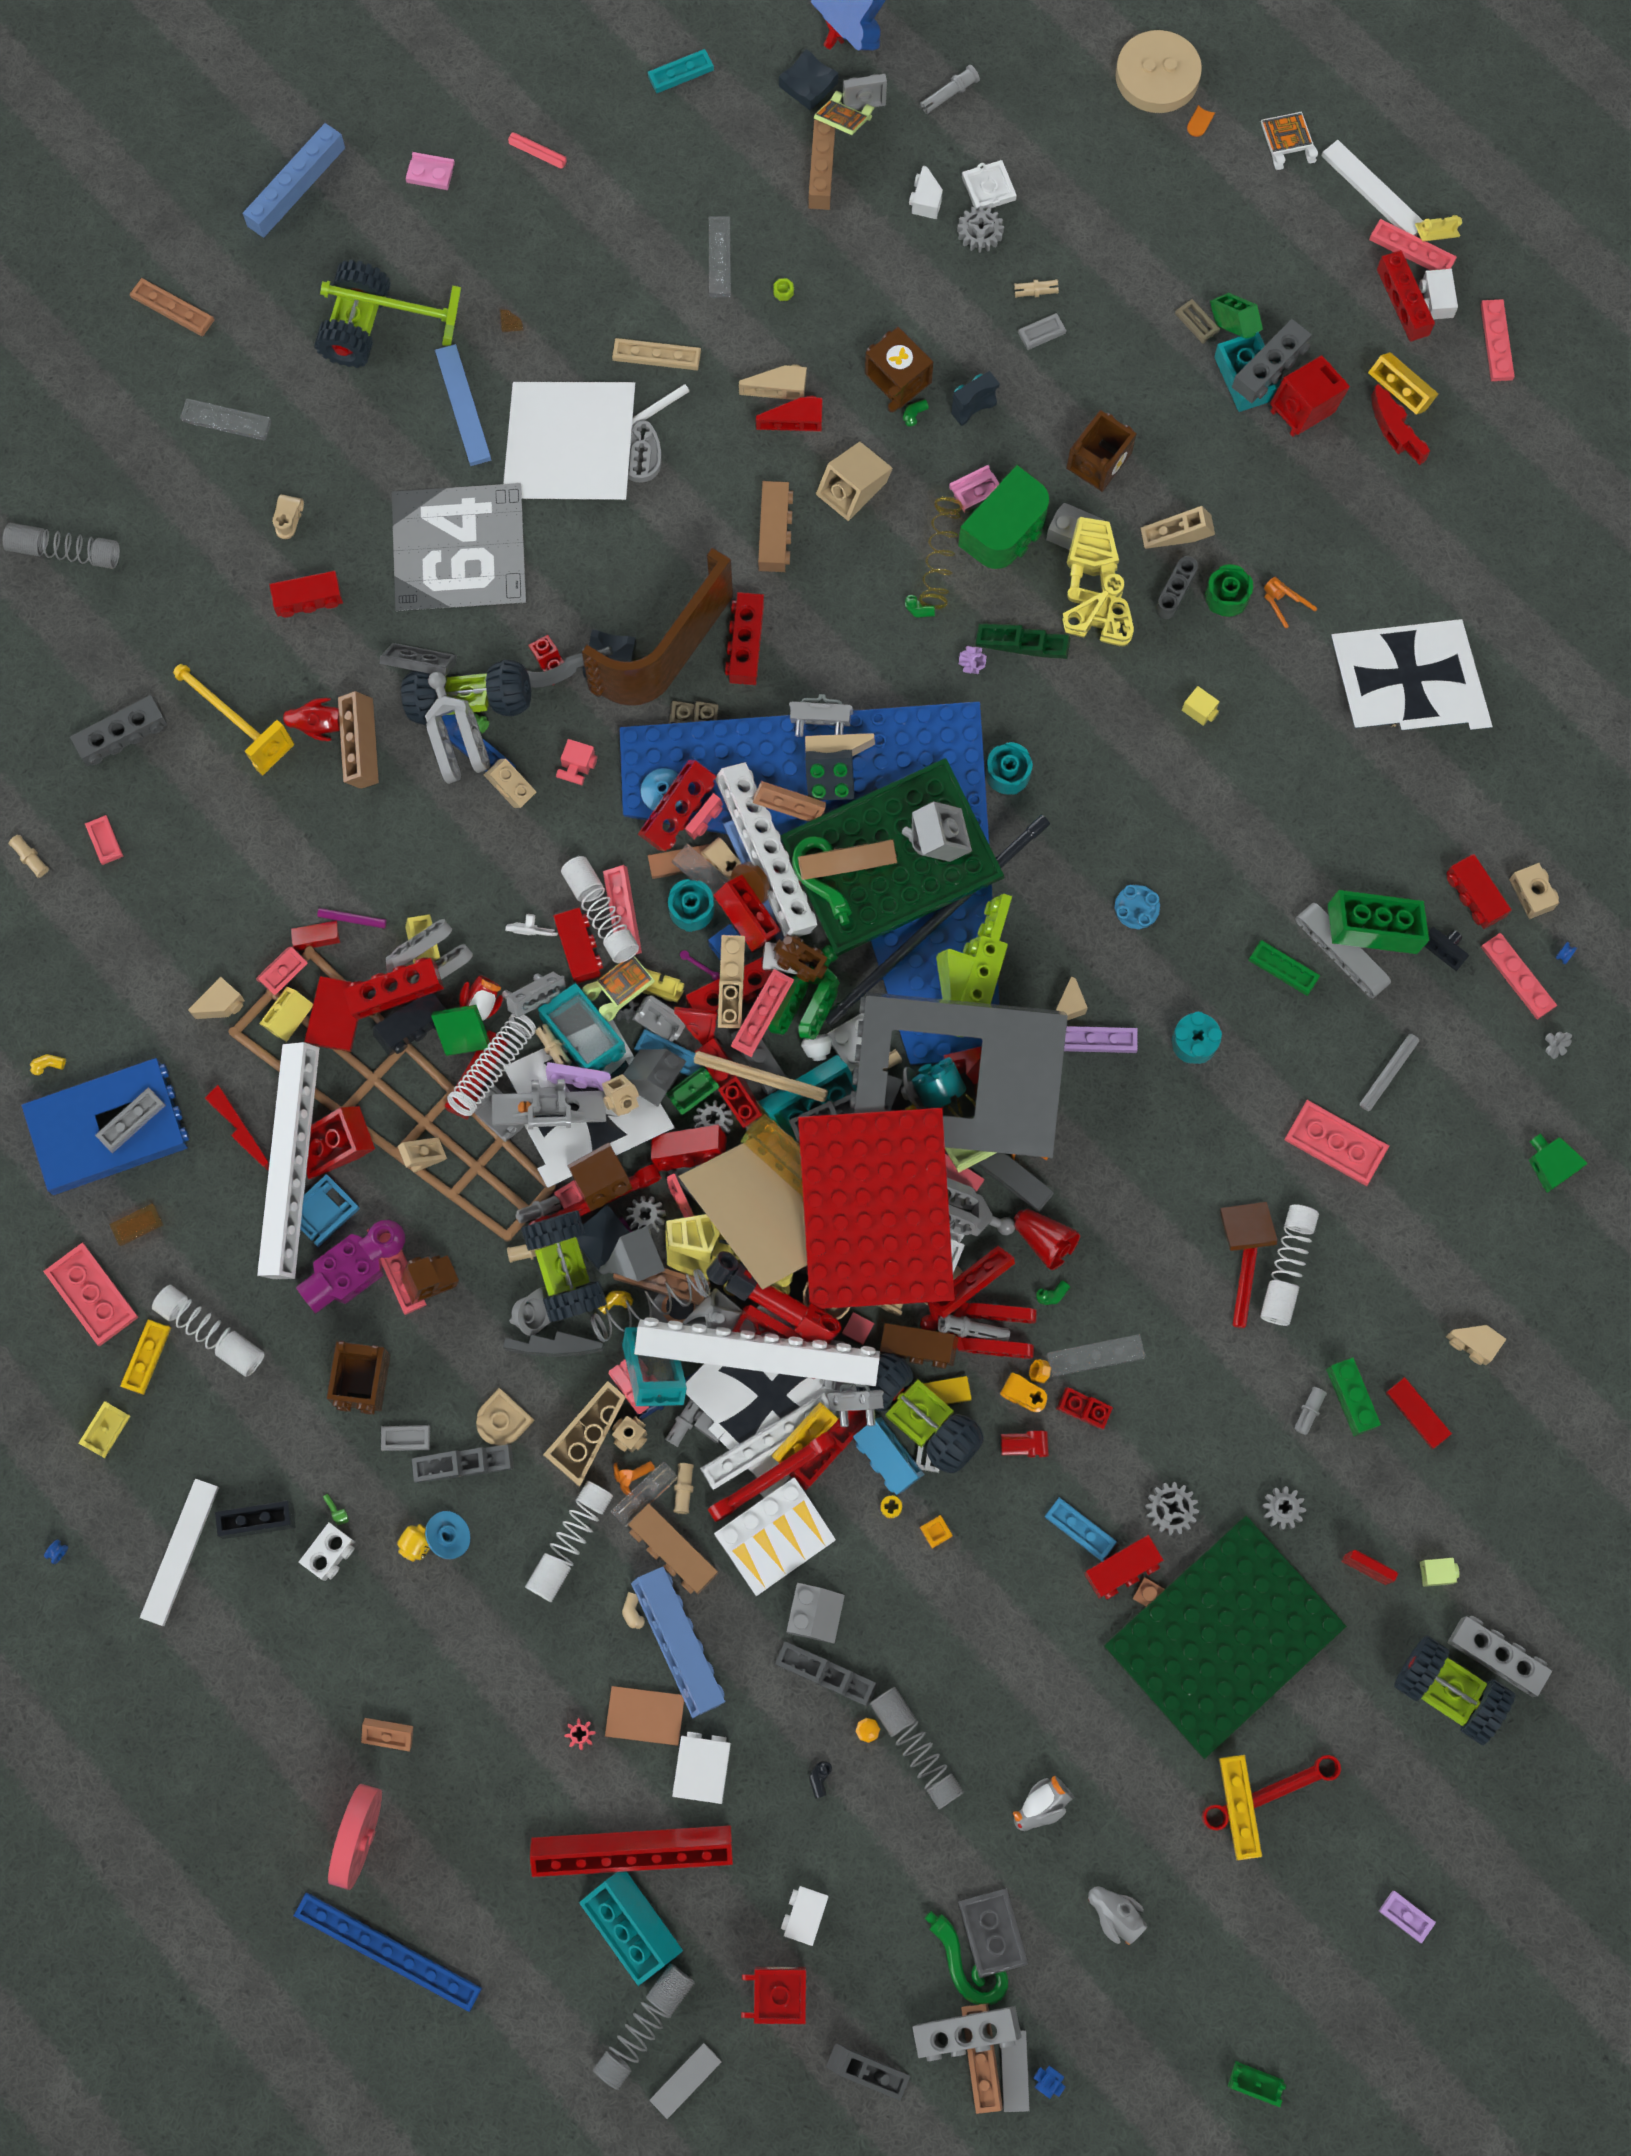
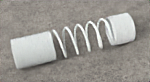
M586 857L572 858L562 867V875L576 899L582 902L581 907L587 911L588 919L593 920L592 926L598 930V936L604 939L603 944L612 960L616 963L629 960L639 950L637 942L630 930L626 929L627 925H619L613 928L606 937L600 935V930L615 926L622 917L619 915L607 919L600 928L594 925L595 921L612 915L616 907H606L594 919L590 918L589 911H596L605 907L610 902V897H602L595 901L589 909L584 908V902L599 898L604 893L605 888H603L602 883ZM608 898V901L601 907L591 909L599 901ZM614 908L607 916L596 919L603 911ZM619 917L616 923L602 928L609 920ZM623 926L625 927V929L616 931V932H614L613 934L610 935V933H612L614 930L618 929L619 927H623Z
M1294 1204L1289 1206L1284 1231L1290 1236H1284L1280 1239L1286 1247L1280 1248L1277 1251L1284 1259L1274 1262L1275 1266L1280 1270L1274 1271L1271 1274L1275 1280H1271L1268 1284L1267 1295L1260 1315L1263 1320L1277 1325L1287 1326L1290 1324L1299 1291L1298 1288L1300 1287L1278 1280L1274 1277V1273H1288L1296 1277L1303 1276L1300 1273L1282 1269L1277 1265V1262L1290 1261L1298 1265H1306L1302 1261L1286 1258L1280 1253V1250L1290 1249L1303 1254L1309 1253L1304 1249L1290 1247L1283 1242V1239L1296 1238L1304 1242H1312L1308 1238L1292 1235L1286 1228L1302 1234H1313L1319 1217V1213L1316 1210L1303 1205Z
M168 1285L160 1291L152 1304V1309L168 1321L176 1319L177 1328L186 1326L187 1335L196 1333L195 1338L197 1342L206 1340V1349L216 1347L215 1355L239 1371L243 1376H250L264 1358L262 1350L236 1331L230 1332V1327L223 1332L215 1345L208 1347V1339L217 1330L221 1320L214 1324L208 1336L198 1340V1332L208 1322L211 1313L204 1317L198 1329L188 1333V1326L201 1311V1306L196 1308L187 1323L179 1326L178 1319L190 1306L192 1299L187 1301L188 1297L172 1285Z
M586 1481L587 1483H585L576 1499V1503L591 1516L575 1510H569L570 1515L584 1525V1527L572 1522L563 1521V1525L579 1539L565 1533H556L557 1537L573 1550L551 1543L550 1547L566 1561L544 1553L542 1560H540L541 1562L536 1566L537 1568H535L532 1577H530L531 1579H529L525 1586L549 1602L554 1600L553 1598H555L557 1591H559L558 1589H560L567 1574H569L568 1572L571 1570L569 1566H573V1563L553 1546L579 1555L580 1552L568 1544L560 1535L583 1544L586 1543L581 1536L576 1534L565 1523L590 1533L593 1532L590 1527L581 1522L573 1513L599 1521L595 1515L590 1513L580 1503L599 1514H603L613 1497L611 1493L590 1481Z

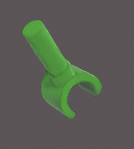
M328 1494L323 1496L336 1524L341 1525L349 1522L346 1510L341 1509L337 1511Z

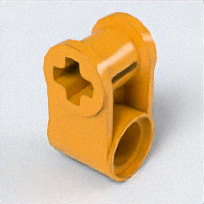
M1015 1373L1010 1374L1000 1392V1395L1005 1399L1019 1404L1032 1412H1040L1046 1406V1392ZM1036 1395H1039L1042 1403L1037 1402L1036 1405L1033 1404L1031 1397L1035 1398Z

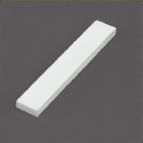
M1339 140L1322 152L1321 156L1394 226L1414 236L1419 234L1415 223L1423 222V220Z
M820 1394L701 1467L700 1469L713 1490L774 1453L820 1402L830 1410L829 1401L825 1394Z
M198 1479L194 1480L141 1613V1619L165 1626L218 1492V1486Z

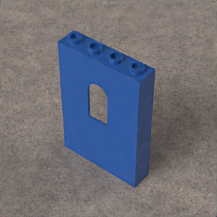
M155 1058L21 1105L48 1192L56 1195L188 1148L186 1141L190 1140L186 1128L181 1127L179 1120L183 1119L179 1106L175 1107L173 1098H176L172 1085L167 1084L166 1077H169V1073L165 1063L161 1064ZM149 1087L166 1106L115 1152L111 1153L95 1136L100 1131L95 1115L133 1102Z

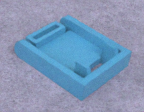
M326 1174L304 1195L300 1229L311 1241L320 1235L314 1242L319 1247L360 1208ZM332 1188L345 1200L340 1208L326 1195Z

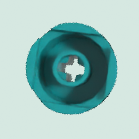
M1009 742L1001 746L998 745L990 752L986 766V780L995 791L1002 794L1015 795L1027 786L1033 767L1027 749L1020 744Z
M685 879L672 887L668 897V908L673 923L688 932L700 930L710 923L715 910L714 898L711 889L704 882Z
M1199 1011L1188 1014L1179 1021L1173 1032V1051L1179 1059L1186 1063H1205L1214 1056L1218 1049L1222 1032L1218 1023L1212 1017ZM1197 1036L1200 1038V1040L1197 1039L1196 1041L1192 1039L1193 1037Z
M950 1057L941 1060L934 1066L931 1064L922 1066L918 1070L920 1074L912 1079L913 1086L925 1108L928 1107V1109L945 1106L951 1103L950 1098L956 1094L958 1098L966 1091V1085Z

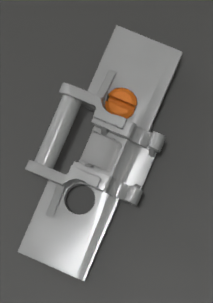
M557 1079L556 1087L542 1088L539 1085V1080H531L532 1093L492 1094L493 1125L528 1124V1129L546 1126H566V1128H571V1123L606 1122V1106L603 1101L605 1097L604 1091L565 1092V1079ZM575 1103L579 1106V1109L572 1111L571 1106L568 1104ZM539 1115H564L562 1117H535Z

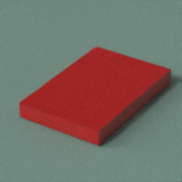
M320 976L305 1043L351 1052L358 1020L351 1015L343 989L350 987L349 985L353 982Z

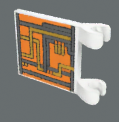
M1302 112L1261 120L1276 170L1284 168L1285 157L1283 154L1305 150L1308 163L1316 162L1318 151L1313 145Z

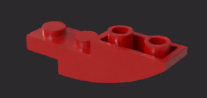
M1379 384L1376 385L1371 396L1372 407L1384 437L1398 455L1406 450L1421 465L1426 461L1430 453L1428 445L1414 434L1413 429L1409 425L1404 423L1407 417L1405 409L1391 398L1390 393L1386 389H1383Z
M716 1038L711 1039L695 1051L733 1061L732 1058L727 1056ZM706 1067L713 1080L719 1085L718 1091L743 1128L763 1115L744 1078Z

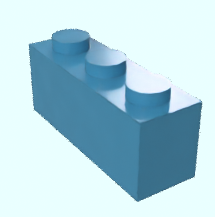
M882 1417L875 1419V1426H865L853 1438L856 1440L855 1445L858 1450L866 1454L871 1460L869 1463L873 1470L877 1473L880 1472L885 1479L884 1484L888 1490L898 1495L925 1474Z

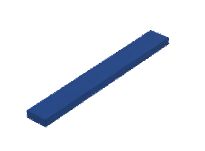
M309 1893L304 1895L294 1914V1917L468 2012L471 2011L482 1990L480 1986Z

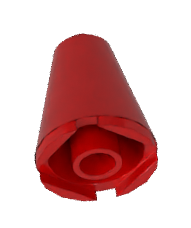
M1031 1209L1020 1210L1014 1217V1227L1044 1265L1052 1271L1065 1262L1062 1258L1067 1253L1071 1255L1079 1242L1080 1235L1075 1229Z

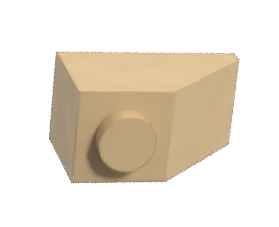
M220 977L188 1011L195 1019L229 1017L232 1013L236 1014L240 1011L245 1000L241 994Z

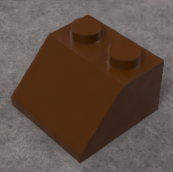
M610 1143L567 1165L578 1191L590 1211L603 1206L605 1203L632 1189L629 1179Z

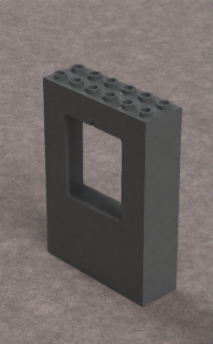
M866 992V998L861 997L860 1013L864 1014V1019L858 1022L857 1037H862L861 1045L856 1044L855 1061H859V1068H854L853 1085H857L856 1092L852 1091L850 1108H855L854 1113L891 1111L884 1108L888 1071H883V1068H888L893 1030L981 1038L982 1050L975 1116L973 1118L943 1116L945 1147L1053 1158L1068 1018L1065 1011Z

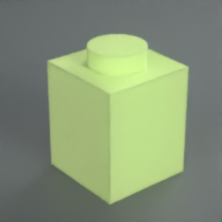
M1454 1558L1432 1559L1420 1562L1423 1587L1454 1584L1457 1582V1578H1459V1567L1457 1563H1454Z

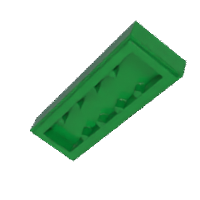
M1262 940L1248 960L1306 996L1309 995L1320 977L1319 974Z

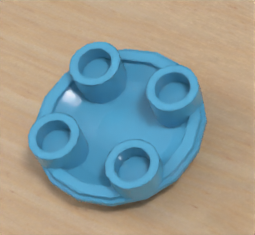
M1128 885L1116 898V916L1122 924L1129 928H1146L1153 924L1159 915V896L1146 886Z

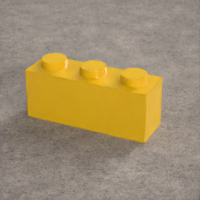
M1391 352L1381 355L1368 372L1416 415L1426 411L1438 396V393Z

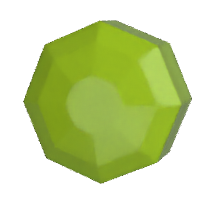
M778 279L773 284L774 296L779 301H788L794 295L793 283L789 279Z

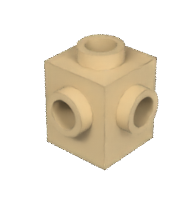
M623 1074L602 1083L606 1096L603 1098L604 1104L608 1110H612L617 1116L628 1114L631 1110L639 1107L637 1097H639L635 1085Z
M628 1416L624 1420L620 1418L612 1428L614 1431L612 1434L615 1439L614 1444L624 1452L627 1449L632 1453L635 1449L640 1450L647 1441L645 1437L647 1432L643 1429L646 1425L635 1416L633 1419ZM628 1428L633 1430V1435L630 1437L624 1435Z

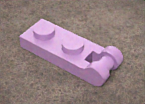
M547 1062V1080L554 1084H557V1079H565V1083L573 1084L578 1088L592 1087L598 1088L599 1091H604L602 1083L611 1080L608 1072Z

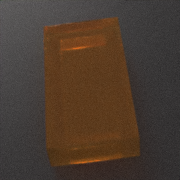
M152 1203L109 1225L119 1246H123L163 1226V1222L155 1205Z

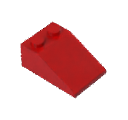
M359 1106L340 1107L311 1125L306 1170L308 1179L355 1161L375 1150Z

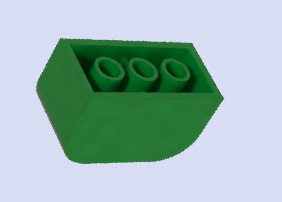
M1016 465L962 524L958 546L988 568L1001 569L1009 566L1017 557L1021 558L1028 550L1027 546L1031 541L1036 542L1042 534L1041 530L1045 525L1049 505L1047 489L1034 477Z

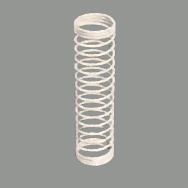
M514 1014L509 1017V1021L505 1022L500 1032L492 1039V1043L488 1044V1048L484 1049V1053L471 1066V1070H468L467 1075L463 1076L462 1081L454 1088V1092H451L447 1097L448 1103L454 1110L465 1116H471L477 1109L476 1104L481 1103V1099L485 1098V1093L490 1092L489 1088L494 1087L493 1082H497L498 1077L502 1076V1071L507 1070L506 1066L511 1065L510 1061L515 1060L514 1055H518L519 1050L523 1049V1044H527V1039H531V1036L535 1034L536 1026L530 1018L525 1015L515 1017L525 1022L532 1032L516 1022L513 1018L515 1017ZM507 1028L512 1029L517 1035L524 1038L525 1043H522L517 1037L510 1034ZM503 1033L519 1043L521 1048H517L511 1041L505 1039ZM499 1039L504 1040L508 1045L516 1049L517 1053H513L509 1048L502 1045ZM494 1044L501 1046L513 1058L510 1059L504 1053L497 1050ZM490 1050L496 1051L500 1056L507 1059L509 1064H505L498 1057L494 1056ZM486 1055L493 1057L505 1069L502 1070L496 1064L489 1061ZM482 1060L488 1062L492 1067L499 1070L500 1075L495 1074L491 1069L486 1067L483 1064ZM478 1066L483 1067L490 1074L494 1075L496 1080H492L481 1072ZM473 1071L480 1073L484 1078L489 1080L492 1083V1086L487 1085L484 1081L476 1077ZM469 1077L475 1078L479 1083L486 1086L488 1091H483ZM465 1082L472 1084L477 1090L482 1092L484 1096H478L474 1091L467 1087ZM461 1088L468 1090L479 1099V1102H475L464 1094ZM453 1097L457 1098L459 1102H461L465 1107L469 1108L470 1111L458 1105L454 1101Z

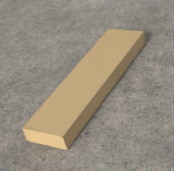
M615 338L612 359L613 361L698 370L701 348Z

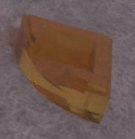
M500 310L502 332L524 331L520 318L509 310Z

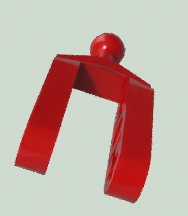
M964 1303L956 1310L953 1316L1032 1324L1036 1323L1037 1310L1003 1305ZM926 1315L921 1319L920 1327L924 1330L936 1331L938 1329V1322H935L931 1315ZM958 1337L957 1350L974 1354L1031 1359L1033 1358L1034 1345Z

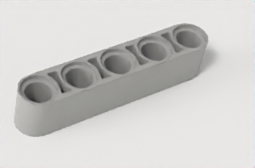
M1311 903L1295 918L1297 924L1300 927L1303 926L1302 929L1316 943H1320L1318 945L1331 959L1334 958V962L1348 976L1351 975L1350 978L1364 992L1367 991V995L1370 998H1375L1391 983L1388 975L1361 947L1332 944L1329 915L1318 904Z

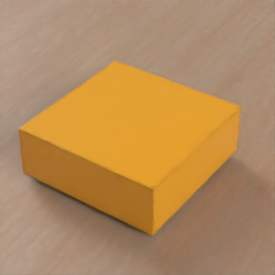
M941 1515L920 1527L932 1549L953 1537Z

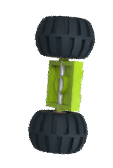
M503 660L495 663L488 669L486 674L447 677L446 685L444 686L447 696L468 701L469 707L473 712L487 711L489 703L494 712L511 717L523 713L531 703V683L527 669L523 664L513 660ZM412 671L404 677L401 685L403 709L409 720L417 724L426 725L425 715L438 699L436 690L430 687L428 683L430 673Z
M884 1353L880 1355L876 1386H869L870 1390H883V1408L874 1410L882 1412L891 1408L886 1413V1417L921 1448L931 1438L926 1451L930 1461L936 1468L947 1473L958 1472L970 1461L982 1445L984 1435L981 1428L973 1419L965 1415L956 1414L950 1417L954 1410L919 1380L908 1389L913 1380V1373L908 1363L895 1354ZM856 1387V1390L863 1391L866 1390V1388Z

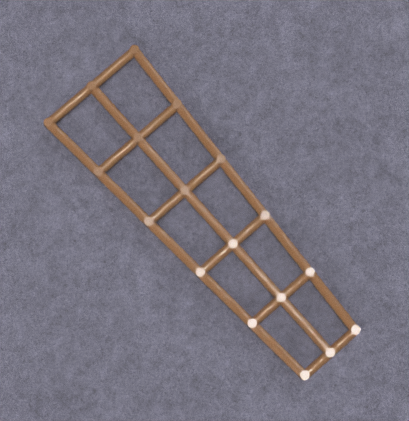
M307 947L302 953L301 957L306 962L311 959L330 978L346 981L313 947ZM267 989V992L235 1026L229 1029V1034L280 1072L281 1061L242 1033L245 1027L272 999L276 1001L281 995L278 992L274 996ZM380 1013L370 1015L377 1024L385 1019ZM306 1015L301 1022L306 1028H308L310 1018ZM408 1044V1047L403 1052L388 1056L374 1073L350 1052L332 1049L367 1079L342 1107H355L371 1088L375 1086L418 1122V1125L401 1143L415 1141L425 1130L435 1138L439 1137L440 1142L466 1163L470 1169L452 1189L425 1169L414 1173L505 1241H511L525 1223H519L518 1219H516L506 1230L459 1195L478 1174L519 1210L530 1206L484 1167L502 1146L545 1187L532 1203L534 1201L541 1202L546 1200L555 1192L556 1185L547 1188L537 1169L538 1167L510 1140L504 1142L475 1113L471 1116L496 1139L478 1160H475L432 1123L445 1109V1104L448 1101L447 1097L453 1092L455 1086L411 1044ZM405 1052L447 1092L426 1116L421 1114L381 1079ZM315 1088L314 1098L329 1110L334 1112L341 1107ZM367 1126L372 1141L405 1166L398 1146H393Z

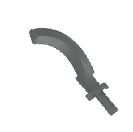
M610 646L597 650L606 657L613 655V650ZM580 653L567 657L563 664L545 672L527 671L531 687H546L567 679L576 672L577 668L584 666L583 655Z

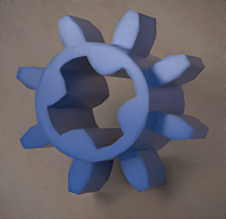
M1048 2066L1046 2071L1040 2067L1034 2076V2079L1038 2081L1035 2088L1049 2099H1051L1053 2094L1059 2097L1066 2087L1061 2083L1065 2077L1051 2066Z

